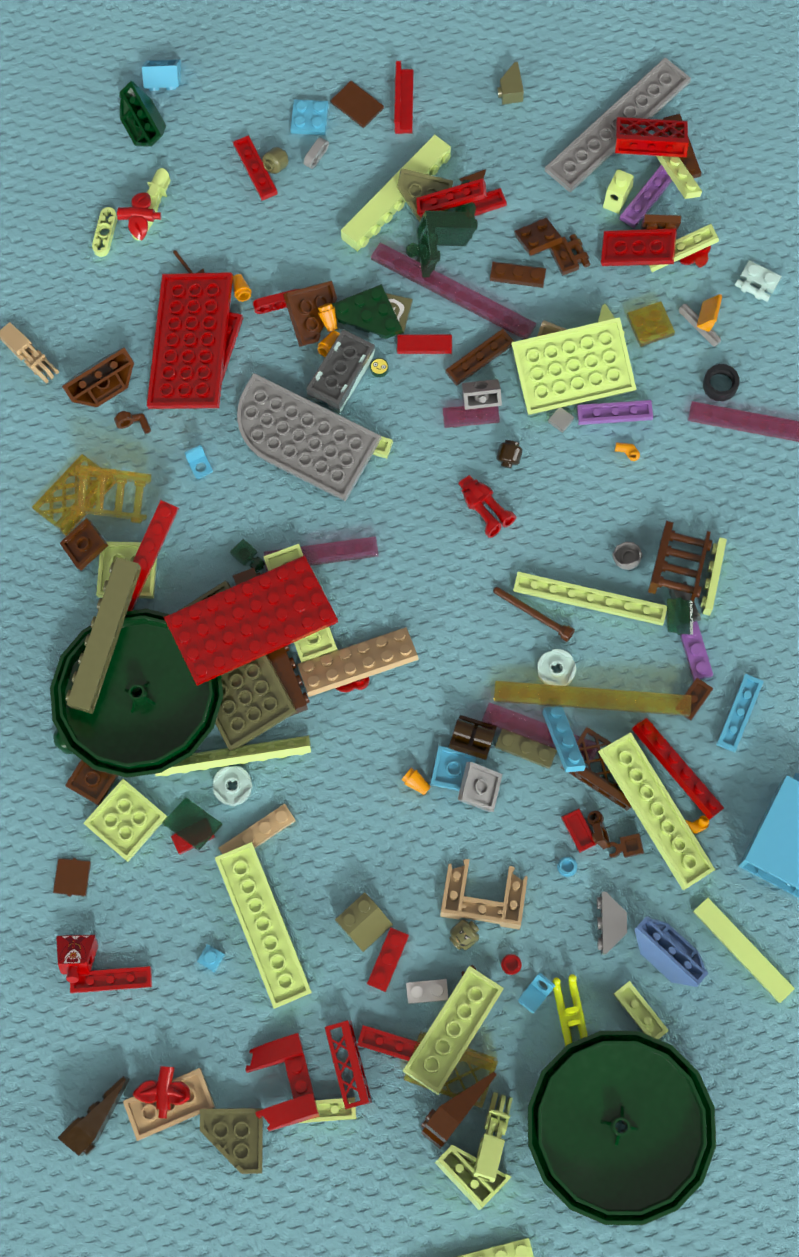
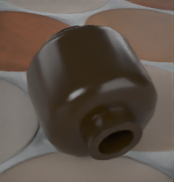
M505 440V442L499 445L496 459L501 462L502 467L512 469V465L516 466L520 463L523 449L519 446L520 443Z

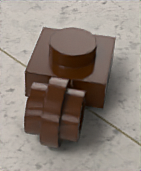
M592 811L589 813L587 821L593 826V841L603 849L609 848L611 846L607 829L603 825L604 817L599 811Z

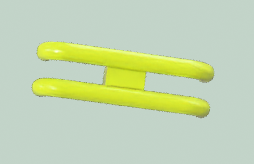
M574 974L568 977L573 1007L565 1008L560 979L555 977L552 980V983L555 984L553 991L565 1046L573 1043L570 1027L578 1026L580 1039L588 1036L577 987V977Z

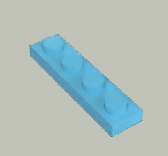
M748 674L744 675L716 744L717 746L735 753L764 681Z
M544 707L542 714L565 772L584 771L586 765L563 707Z

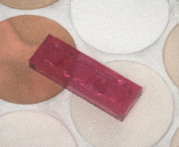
M464 406L443 408L444 428L500 423L498 406L465 410Z

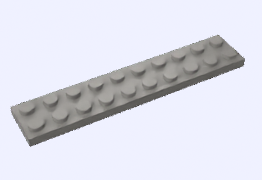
M664 58L545 167V172L571 193L615 152L617 117L651 119L690 83L691 78L667 58ZM621 124L625 128L629 126L628 124ZM635 129L631 130L634 134L637 132Z

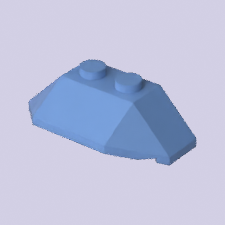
M646 916L635 928L640 954L670 982L697 987L708 975L699 952L668 923Z

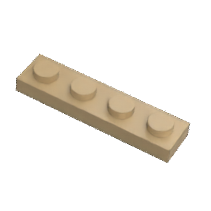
M283 804L220 846L219 850L224 854L251 842L254 848H256L296 820L287 806Z

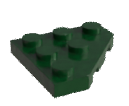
M382 284L332 304L335 307L336 318L339 323L355 326L356 329L367 333L372 332L384 339L403 333Z

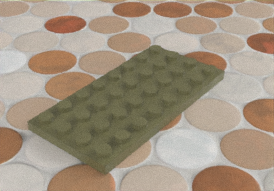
M224 581L181 609L231 588L227 581ZM267 655L221 675L223 699L215 724L229 751L238 749L297 712Z

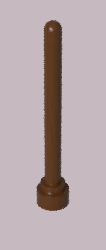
M499 587L493 589L494 594L557 631L562 640L568 642L574 634L575 629L571 626L558 624Z

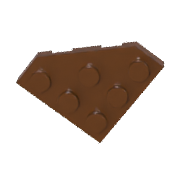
M332 281L283 294L299 347L319 341L320 333L325 325L318 315V307L328 303L333 304L337 300Z

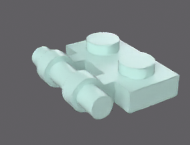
M749 260L740 276L745 282L738 279L735 286L741 288L740 291L744 293L747 291L755 295V298L758 300L763 299L768 302L771 295L765 293V291L772 294L782 276ZM751 284H753V285L759 287L760 289H757V288L751 286Z

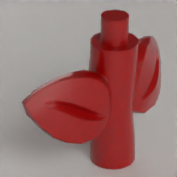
M148 193L136 194L131 200L132 207H118L117 219L129 220V231L135 238L141 241L147 234L148 221L154 222L155 219L161 220L162 217L161 212L148 209L151 205V198Z
M160 1066L158 1081H144L133 1093V1096L141 1102L149 1104L156 1102V1109H159L158 1118L167 1119V1110H171V1104L182 1105L190 1099V1089L184 1082H172L175 1067Z

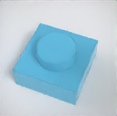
M207 944L197 962L216 972L225 954Z

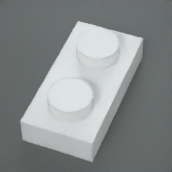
M447 979L406 983L408 1004L448 1000Z

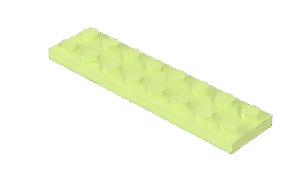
M628 733L599 750L600 756L682 890L687 889L715 871L709 858L632 733Z
M248 843L215 857L273 1008L276 1009L311 994L312 991L253 843Z

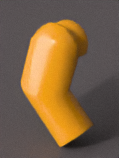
M704 815L693 822L685 819L694 834L707 829L709 826V819Z

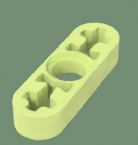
M111 207L101 210L92 243L93 251L99 257H104L109 253L117 223V214ZM109 214H111L112 216L109 217L108 223H107L106 217L109 216ZM102 229L110 230L107 235L100 234ZM101 243H103L104 247H102L101 250H98V248L101 247Z

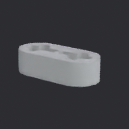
M319 137L306 154L303 164L313 169L327 151L329 142Z

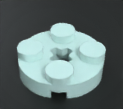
M554 649L544 653L540 657L537 666L538 678L551 688H565L572 682L576 674V664L573 657L561 649ZM559 664L562 671L554 673L551 667Z
M237 766L222 768L216 773L213 780V792L216 798L223 804L236 806L245 802L253 788L249 774L243 768ZM230 781L232 783L237 782L235 790H228V783Z

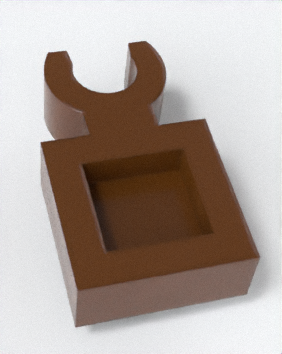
M639 833L620 837V844L610 842L611 847H616V852L609 854L611 858L618 857L620 853H623L624 858L645 854Z

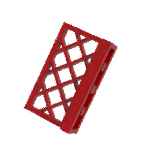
M617 117L615 153L669 157L687 156L689 144L688 121ZM621 124H628L629 126L625 128ZM640 125H645L647 127L643 129L640 127ZM657 126H663L664 128L660 130ZM675 127H682L683 129L678 131ZM635 129L638 132L634 134L631 130ZM652 130L655 134L651 135L649 131ZM670 131L673 134L669 136L666 132Z

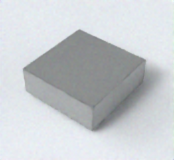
M558 408L549 418L548 423L563 433L574 420V416L563 408Z

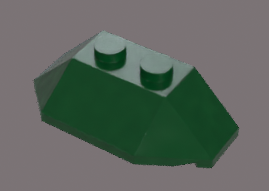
M130 81L119 92V98H121L120 120L135 146L152 147L163 136L166 124L152 99L133 81Z

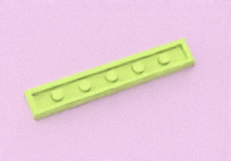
M709 898L693 911L778 1003H781L795 989Z

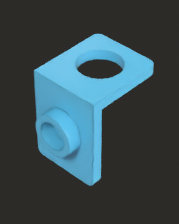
M201 445L185 452L186 459L196 479L213 472ZM204 463L206 470L198 472L196 470L197 464Z
M538 973L520 996L518 1002L531 1013H534L555 987V984L541 973ZM539 981H543L548 988H543Z

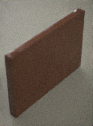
M352 81L330 100V103L363 128L384 109L383 104Z

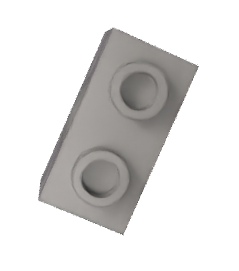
M498 379L462 383L465 410L502 406L501 388Z

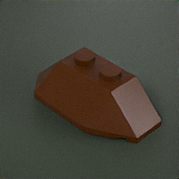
M125 347L72 377L62 385V388L72 402L99 407L128 388L134 362Z

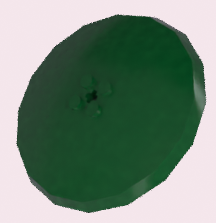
M150 609L127 611L93 714L70 708L66 701L67 692L73 686V674L75 671L78 672L80 666L78 664L80 654L84 653L86 648L85 639L92 630L91 625L83 629L60 656L50 686L52 721L67 749L94 770L126 778L162 773L192 756L214 728L223 699L221 675L196 686L164 620V617L170 614Z
M598 1031L566 1045L541 1071L528 1105V1146L543 1182L570 1210L604 1225H645L677 1211L703 1184L716 1149L715 1107L700 1073L672 1045L639 1031ZM619 1120H622V1124L625 1125V1129H621V1132H618V1128L615 1127L616 1122L619 1123Z

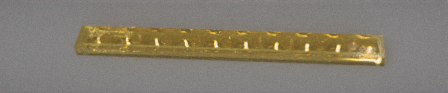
M495 681L494 701L679 716L691 715V695Z

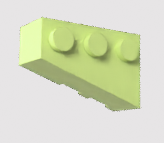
M451 1145L435 1164L480 1210L508 1182L511 1176L498 1170L493 1183L474 1177L476 1157Z

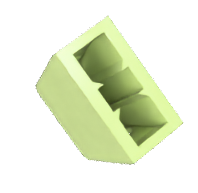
M622 170L616 171L608 186L603 208L620 214L633 188V175Z

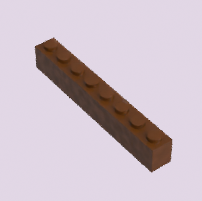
M251 568L232 576L235 584L238 585L261 574L260 572L256 573L255 569ZM287 645L267 654L297 710L293 714L295 715L308 710L307 703L310 702L306 692L302 693L300 689L303 683L299 674L295 676L293 669L296 668L293 657L288 658L287 651L290 650Z

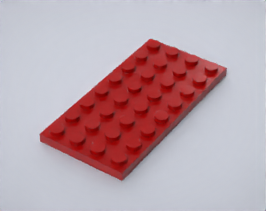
M231 272L162 274L147 407L149 409L219 408L233 283Z
M305 555L164 617L196 686L338 623V618Z

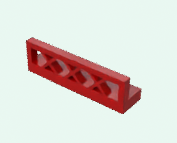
M396 61L395 134H412L414 69H401V61Z
M347 1020L326 1026L325 1031L345 1109L372 1103L352 1021ZM341 1027L343 1037L340 1042H337L332 1038L331 1030ZM340 1047L348 1051L349 1056L345 1063L337 1058V1052ZM346 1067L352 1070L354 1075L350 1084L344 1081L342 1077ZM352 1088L358 1092L360 1101L349 1104L347 1094Z

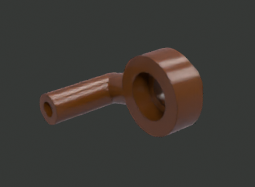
M121 411L114 418L115 424L119 429L127 428L133 422L139 421L145 434L151 432L143 413L132 415L130 412Z

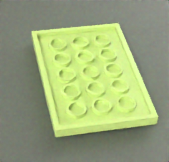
M620 317L511 343L528 415L636 390Z

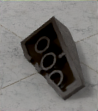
M123 1076L103 1094L102 1098L104 1100L102 1102L97 1101L88 1108L85 1117H78L57 1138L78 1156L89 1155L96 1148L94 1144L99 1140L129 1082V1078Z

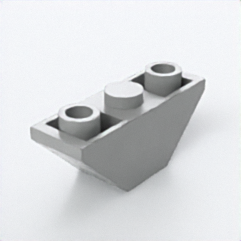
M601 892L600 897H597V909H601V917H597V929L601 930V938L597 940L598 950H601V955H606L627 934V912L607 892Z

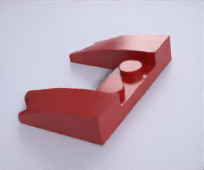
M299 1033L250 1049L249 1053L253 1054L250 1066L246 1065V1073L285 1062L293 1099L255 1112L258 1119L263 1116L270 1124L267 1128L269 1131L320 1117Z

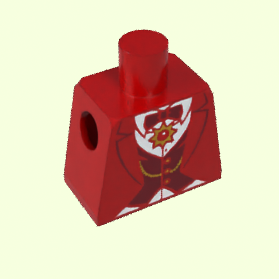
M95 935L57 936V960L61 974H67L66 980L68 982L76 983L79 980V974H88L91 971L98 949Z

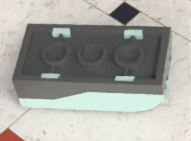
M343 329L307 386L308 398L318 403L323 401L328 404L329 409L340 414L367 370L375 352V345Z

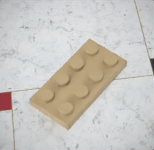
M201 1068L172 1080V1082L182 1081L189 1087L190 1099L182 1105L171 1104V1110H167V1119L158 1118L159 1109H156V1102L152 1104L144 1103L134 1096L123 1101L137 1141L199 1115L200 1109L216 1108Z

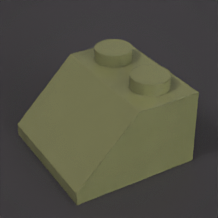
M365 892L335 919L336 923L362 952L369 948L393 925Z

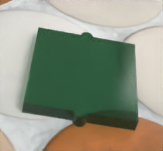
M681 597L677 599L667 598V632L677 633L678 635L693 634L692 600H683Z

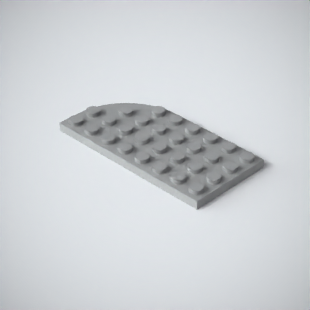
M255 373L250 378L239 400L237 410L239 430L245 443L254 454L264 461L345 502L382 439L380 435Z

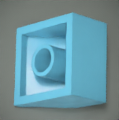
M181 59L146 60L142 66L144 88H149V91H157L159 88L176 90V87H179L181 84Z

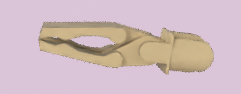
M9 322L0 330V340L21 361L24 360V363L34 374H37L46 384L49 381L41 371L49 379L52 380L54 378V375L46 366L56 375L59 374V370L47 360L44 354L38 349L35 350L31 341L13 324Z

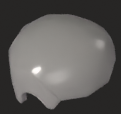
M624 542L616 545L612 556L618 567L624 570H631L639 565L642 559V551L635 543Z

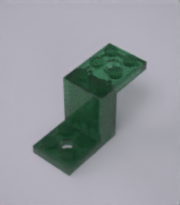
M463 180L461 184L468 183L470 180ZM470 202L454 207L455 211H425L416 228L422 277H430L432 271L435 270L437 262L440 261V251L437 250V245L467 246L478 227V221L474 215L476 210L475 203Z

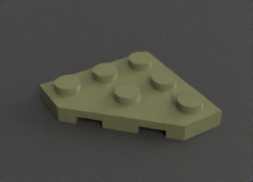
M401 168L397 185L401 195L424 231L442 235L448 209L420 217L417 214L416 198L451 188L453 181Z
M263 1108L200 1109L199 1131L240 1174H262L263 1116L258 1119L255 1112Z

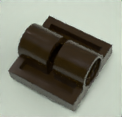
M460 715L454 728L449 749L486 760L497 726Z

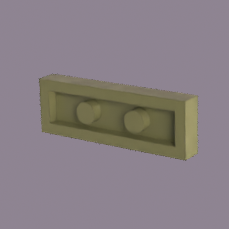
M503 728L495 745V748L548 769H550L557 752L554 748Z

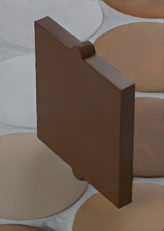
M58 858L53 893L65 894L69 897L72 895L86 896L91 861H81L76 858L72 860Z

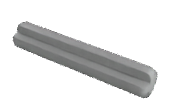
M684 303L680 306L679 313L712 346L715 347L721 342V338L712 329L707 332L697 327L699 316L687 304Z

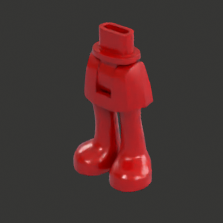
M470 475L458 483L462 488L461 491L469 509L476 510L485 521V534L488 538L497 535L501 530V525L505 528L516 520V515L512 511L505 510L492 497L493 490L487 485L478 482L477 479L474 480ZM484 504H487L493 510L499 521L486 509Z

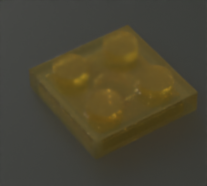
M661 301L627 313V318L640 347L674 336L675 334Z

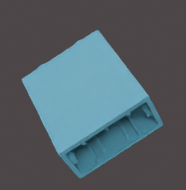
M795 773L793 778L786 776L779 783L739 867L798 898L799 773Z

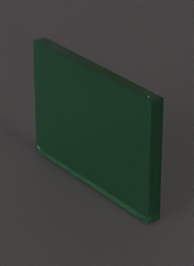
M185 798L162 822L165 827L169 828L198 851L222 826L220 821L188 798Z

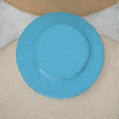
M571 857L561 858L557 864L558 872L564 877L573 876L577 871L576 861Z

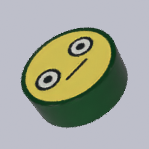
M377 358L371 362L370 370L372 375L384 377L388 373L389 367L385 359Z

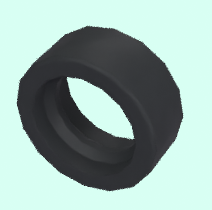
M727 364L714 365L707 370L703 380L705 394L715 401L729 400L738 389L740 377L737 371ZM716 374L728 376L732 381L731 388L727 391L714 389L710 384L712 376Z

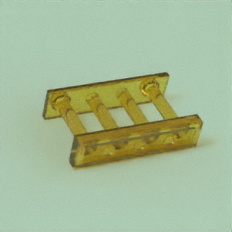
M75 465L74 475H78L79 487L77 505H71L70 512H74L73 515L85 516V514L117 517L131 519L130 522L142 523V521L147 519V515L141 514L143 488L151 482V474ZM89 477H96L98 480L95 508L84 507L86 484ZM108 479L116 480L117 483L114 511L103 510L105 487ZM127 482H134L136 486L133 513L122 512L124 488Z

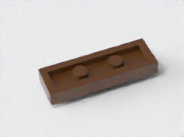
M492 262L490 281L543 288L546 268Z

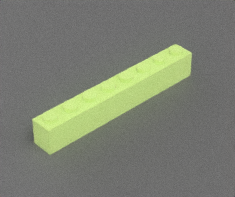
M434 135L402 169L434 176L442 164H446L450 160L451 146ZM400 170L341 229L342 240L357 252L368 244L369 239L373 235H377L381 227L385 223H389L393 215L404 207L406 201L397 188Z

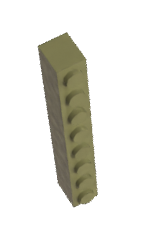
M116 557L115 563H111L109 569L111 574L109 580H106L104 583L103 591L105 592L103 598H100L97 604V616H94L91 621L92 630L85 639L86 648L84 653L80 654L78 664H80L78 672H74L72 689L66 695L67 705L70 708L93 714L141 571L139 563Z

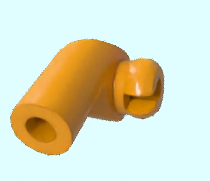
M616 442L615 452H624L631 461L639 459L640 453L633 444Z

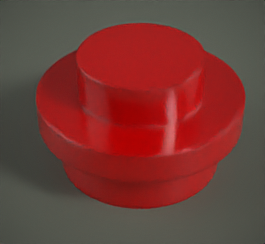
M514 954L506 955L501 962L502 970L508 975L517 974L522 966L520 958Z

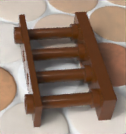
M666 521L648 592L656 594L657 588L662 586L691 594L689 603L693 604L695 597H700L702 586H699L706 552L710 551L713 540H710L711 532L707 531L705 539L702 540L675 533V530H672L674 522ZM675 540L702 547L701 555L671 548L672 546L668 545L669 541L673 542ZM671 555L698 562L697 571L669 564L668 561H665V556L669 557ZM669 571L695 578L694 585L690 586L664 579L661 576V572Z

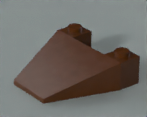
M492 1072L439 1106L436 1111L432 1109L421 1125L423 1128L421 1134L441 1149L497 1074Z

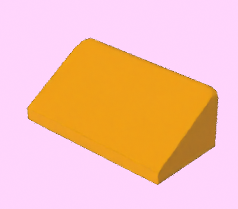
M721 294L703 301L697 322L698 328L707 332L712 329L717 321L722 300Z

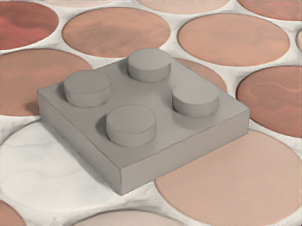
M466 762L457 800L488 812H494L502 774L476 763Z

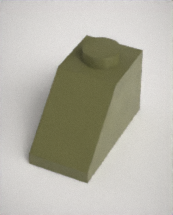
M518 62L513 63L500 79V87H497L498 98H501L502 105L523 102L524 90Z

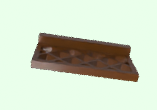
M586 727L578 739L577 745L579 747L582 743V748H579V750L584 752L586 760L584 762L587 764V767H585L584 771L568 773L628 811L632 806L622 790L616 787L619 786L618 783L611 784L608 782L607 774L611 772L610 770H605L603 759L598 752L600 747L608 746L611 742ZM587 733L594 737L596 745L585 746L584 738ZM597 748L599 758L589 760L587 750ZM600 761L602 772L594 773L591 771L590 763Z

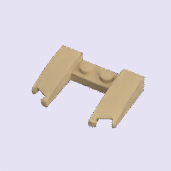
M470 859L463 860L464 866L452 869L451 864H448L440 917L460 920V918L500 924V927L520 930L527 876L521 880L513 874L515 868L509 866L503 903L464 896Z

